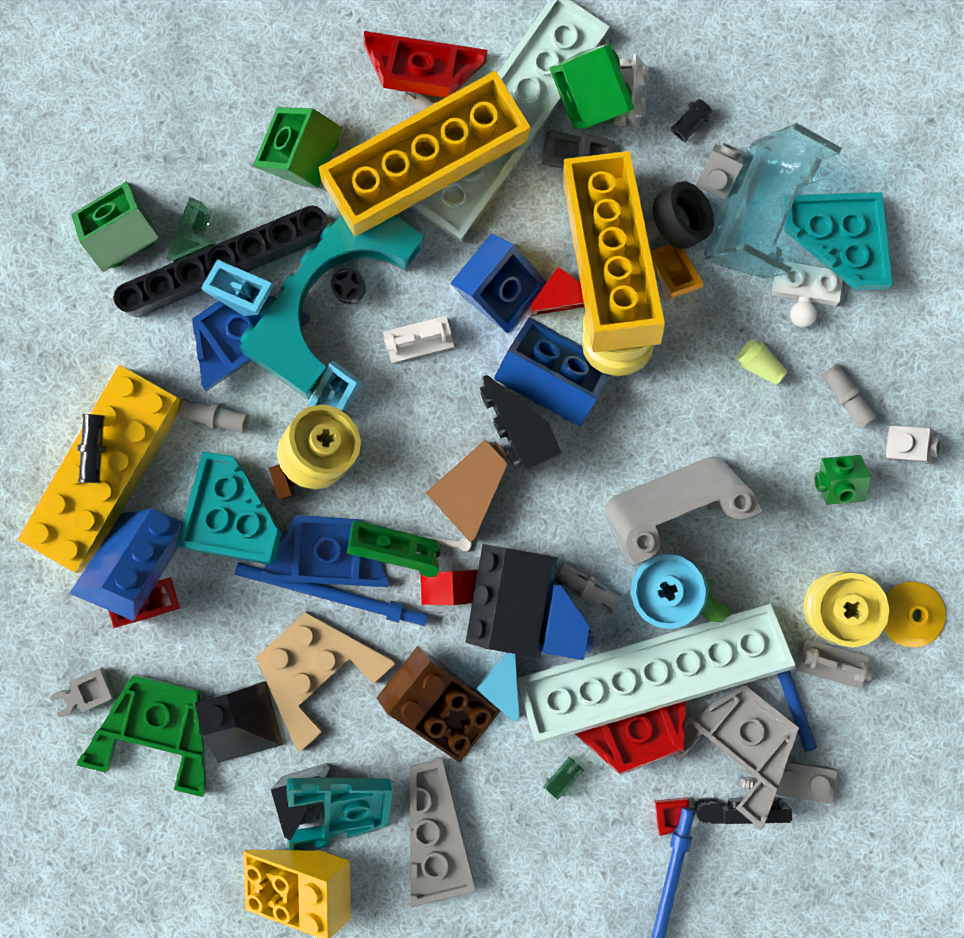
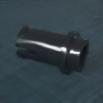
M697 99L695 102L691 101L686 113L671 127L672 133L682 142L686 143L688 138L703 122L710 120L709 115L712 113V110L701 99Z

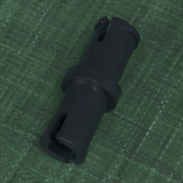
M82 414L81 444H77V451H81L78 482L101 483L102 453H106V446H102L105 415Z

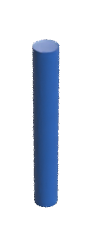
M789 670L778 673L777 675L794 723L799 727L798 734L805 752L815 750L818 747L791 672Z

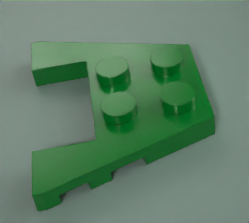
M139 674L132 675L110 709V713L102 726L96 731L91 739V743L78 759L76 766L106 773L110 770L118 739L181 755L182 758L174 790L203 797L207 791L204 742L194 705L195 702L201 699L200 690Z

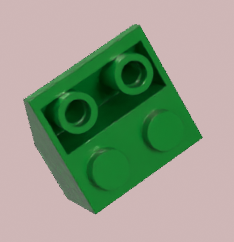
M610 43L581 51L549 67L574 130L588 128L635 109L632 103V91L629 85L624 82L620 71L619 57L612 49Z

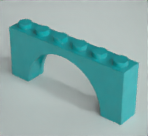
M340 215L335 223H328L320 235L322 240L315 249L311 247L306 251L300 262L302 266L295 275L291 273L286 277L280 288L282 292L275 301L271 299L266 303L260 315L262 318L255 327L252 325L248 327L242 335L240 348L243 354L309 400L316 391L327 368L312 354L302 336L301 313L305 299L312 286L322 275L348 261L360 259L379 260L406 271L424 246V235L396 215L354 237L342 215Z

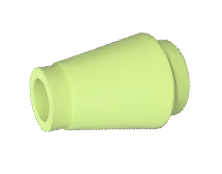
M751 339L740 350L736 358L741 363V368L774 385L778 384L787 373V369L783 367L762 341L757 342L755 339Z

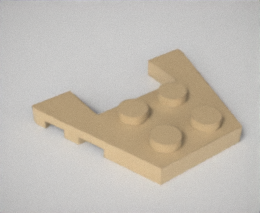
M304 612L256 657L293 743L299 752L323 731L300 704L346 661L350 659L372 684L396 663L390 657L377 652L370 646L359 642L308 612Z

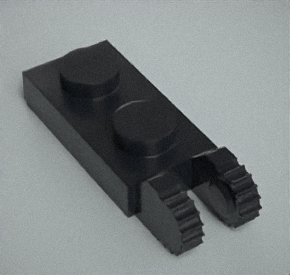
M709 797L699 799L694 804L693 809L696 811V816L703 823L753 824L736 809L744 798H729L728 804H719L715 799ZM775 797L766 823H791V807L786 802H782L781 798Z

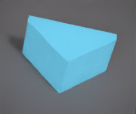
M217 260L201 289L241 315L250 316L259 314L274 285L269 281Z
M332 360L308 407L323 404L336 407L345 412L364 384Z
M505 653L477 684V690L512 721H519L515 654Z

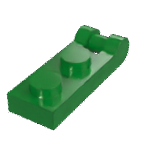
M354 520L350 529L347 554L418 570L422 576L434 577L439 573V561L436 558L440 556L441 544L434 539Z

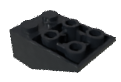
M488 375L482 377L483 386L479 387L480 395L487 409L494 408L497 417L493 418V423L500 439L505 437L508 439L511 448L507 449L506 452L513 468L520 467L522 473L558 458L562 452L549 423Z

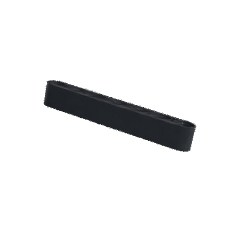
M313 205L306 206L121 284L114 291V304L118 309L132 317L147 315L203 291L201 287L220 257L230 256L231 261L229 265L249 272L322 240L320 235L330 222L323 209ZM312 218L322 219V225L317 230L312 231L306 228L308 221ZM284 230L292 232L288 242H277V236L280 232ZM252 243L261 244V250L257 255L247 256L249 245ZM193 268H199L200 275L198 279L188 282V272ZM166 280L169 281L168 291L158 295L157 286L159 283ZM138 293V303L134 307L128 308V297Z

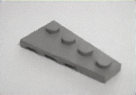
M443 757L411 765L410 879L412 908L476 891V886Z

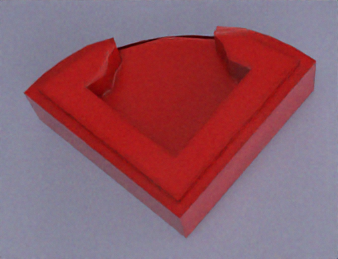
M688 797L654 800L659 836L673 832L678 826L682 807H689Z

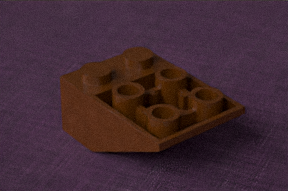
M419 646L414 649L376 697L389 716L459 763L501 711L438 659Z

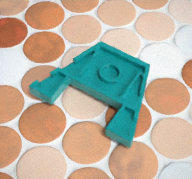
M287 778V800L289 807L323 802L322 825L297 829L292 839H287V849L301 851V848L315 844V847L319 849L328 846L330 838L346 833L349 839L389 825L392 799L390 779Z

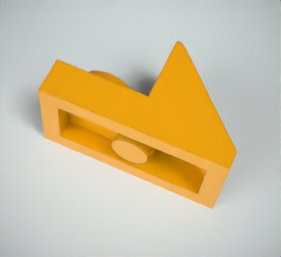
M668 244L650 251L654 271L661 282L663 300L703 287V281L684 249Z

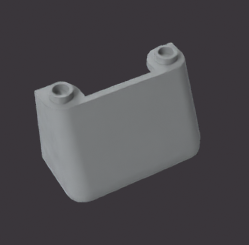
M708 457L613 496L605 506V515L624 562L635 565L650 559L660 549L661 541L656 525L704 505H707L709 510L721 509L730 519L737 520L746 519L761 513L762 509L754 492L724 460L718 457Z

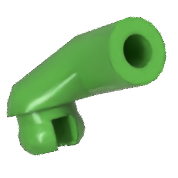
M707 579L709 586L708 602L701 614L709 621L722 622L725 617L730 616V609L726 604L722 605L712 597V579Z

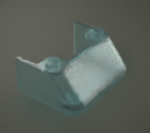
M794 123L754 141L746 151L743 166L727 195L706 245L704 259L716 265L764 279L790 274L792 267L783 263L784 259L781 257L782 250L775 246L798 190L806 187L808 184L815 183L821 174L822 167L820 164L822 160L840 154L842 147L798 123Z

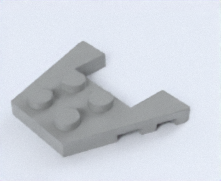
M744 684L708 706L709 708L685 721L684 749L673 756L681 762L702 736L706 737L758 781L736 809L762 830L768 818L799 727Z

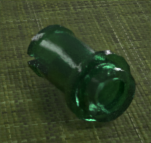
M570 756L567 757L566 761L551 778H545L547 782L543 787L557 800L561 796H567L566 790L585 771L578 764L568 774L567 771L575 763Z

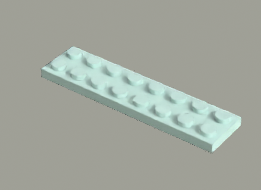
M549 0L498 72V75L530 126L527 142L412 205L411 208L462 242L561 101L549 67L581 51L598 47L609 32L610 27L571 0Z
M771 604L730 615L725 617L722 622H706L584 658V660L574 661L517 678L533 738L535 744L538 745L794 669L795 663Z

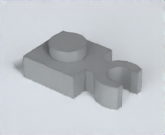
M101 667L70 681L69 684L72 692L61 690L52 694L50 699L51 701L58 698L65 699L67 703L66 708L57 713L58 717H64L71 714L76 709L77 704L83 713L115 698L116 695L104 668Z

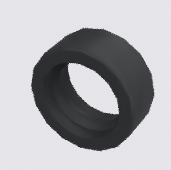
M687 181L677 182L655 197L652 207L655 224L663 238L673 247L679 249L690 248L707 239L712 234L715 224L714 213L709 200L696 185ZM677 204H679L687 214L688 220L690 222V227L684 222V220L680 216Z

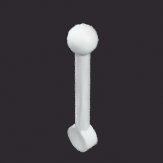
M407 531V532H406V533H410V534H414V535H415V533L412 532V531ZM426 537L437 540L443 546L457 547L463 552H467L471 548V542L467 539L455 541Z

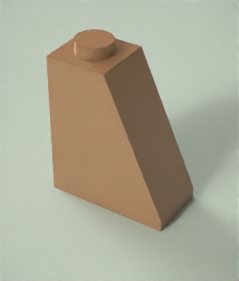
M485 439L426 492L469 542L475 539L507 467L504 458L508 455L496 441L489 444Z

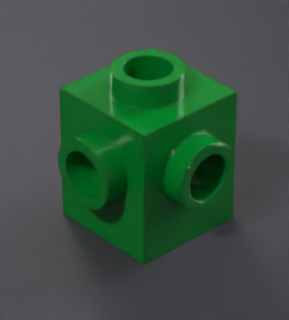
M861 455L821 458L820 470L815 473L814 482L817 492L822 493L826 505L866 502L871 477Z

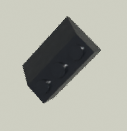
M482 544L465 643L489 650L541 658L558 557Z

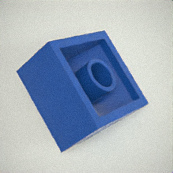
M491 233L450 284L467 302L504 332L508 333L529 308L547 281L514 244Z
M554 582L542 652L584 660L585 652L591 653L594 633L589 630V624L563 587Z

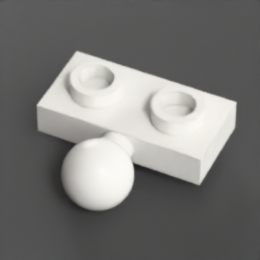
M778 261L775 268L772 296L798 300V303L790 311L791 321L798 327H808L815 322L817 317V311L812 302L836 306L840 302L842 279L827 268Z

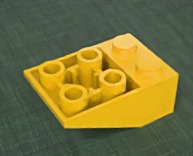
M246 849L243 852L245 910L317 938H332L351 919L350 860L324 851Z

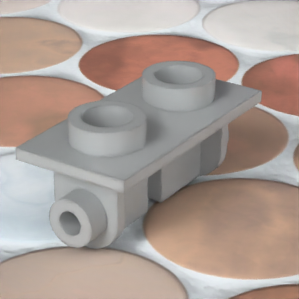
M805 639L797 668L799 672L862 689L864 680L869 681L873 673L872 668L868 667L869 656Z

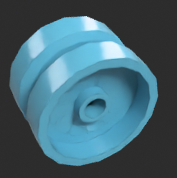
M662 554L651 557L638 568L632 579L631 597L634 608L645 621L655 627L673 629L685 626L701 615L708 602L709 586L706 575L697 563L685 556ZM668 585H675L678 592L674 593V597H669L666 594L665 589Z

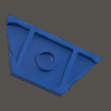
M268 296L258 315L243 316L224 303L217 301L192 318L197 358L201 373V385L206 392L252 361L243 354L240 348L242 344L240 339L248 327L251 325L255 327L262 318L260 314L266 303L271 299L275 301L276 297ZM303 311L301 313V327L310 321L308 314Z
M295 515L280 540L274 565L266 564L260 574V580L389 587V581L380 561L347 554L352 523L354 520L363 522V519Z

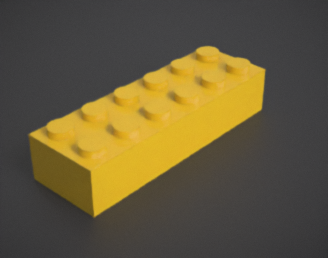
M495 70L319 167L321 181L354 237L526 143L530 126Z
M630 151L564 159L563 186L592 352L661 344L665 321Z
M118 365L90 413L105 415L102 446H106V453H102L101 483L78 482L81 451H77V444H81V429L17 540L74 573L83 572L118 520L179 414L183 399L132 370Z

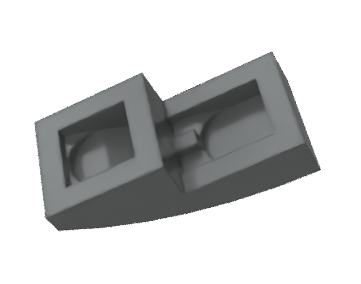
M550 129L546 132L542 164L564 169V159L614 153L615 141L589 134L579 137Z

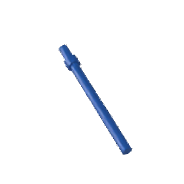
M239 562L235 569V575L384 615L386 620L399 623L402 620L424 627L427 623L429 614L405 608L403 603L391 600L390 603L317 583L260 580L262 568Z
M682 807L677 831H674L672 834L670 847L673 849L651 938L666 937L685 853L690 851L693 839L690 836L696 811L689 807Z

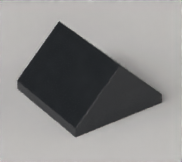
M324 763L281 776L272 787L271 793L284 838L292 839L311 804L294 807L288 806L287 778H326L332 767L331 765Z

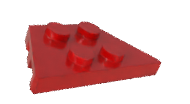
M364 31L363 45L383 88L401 92L407 91L434 97H448L467 82L487 61L488 50L369 31Z
M686 701L575 733V735L621 776L683 751Z

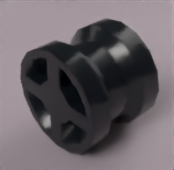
M343 268L333 275L331 288L340 302L352 305L363 299L366 293V285L358 271L352 268Z

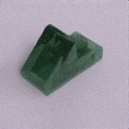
M189 197L166 258L169 262L173 263L217 244L213 240L199 236L200 232L204 233L210 220V214L207 213L209 209L202 201Z

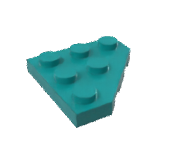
M882 192L784 195L781 200L784 232L855 291L888 290L893 285Z
M202 451L176 546L188 551L274 565L282 532L240 463L230 455Z

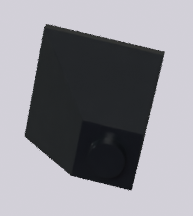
M266 681L207 696L194 703L202 736L218 763L283 745Z

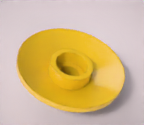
M914 581L898 584L889 590L886 594L889 615L887 625L884 628L889 638L906 647H922L934 641L942 632L946 621L945 605L940 595L930 586ZM916 609H919L921 612V618L918 621H914L912 618V613Z

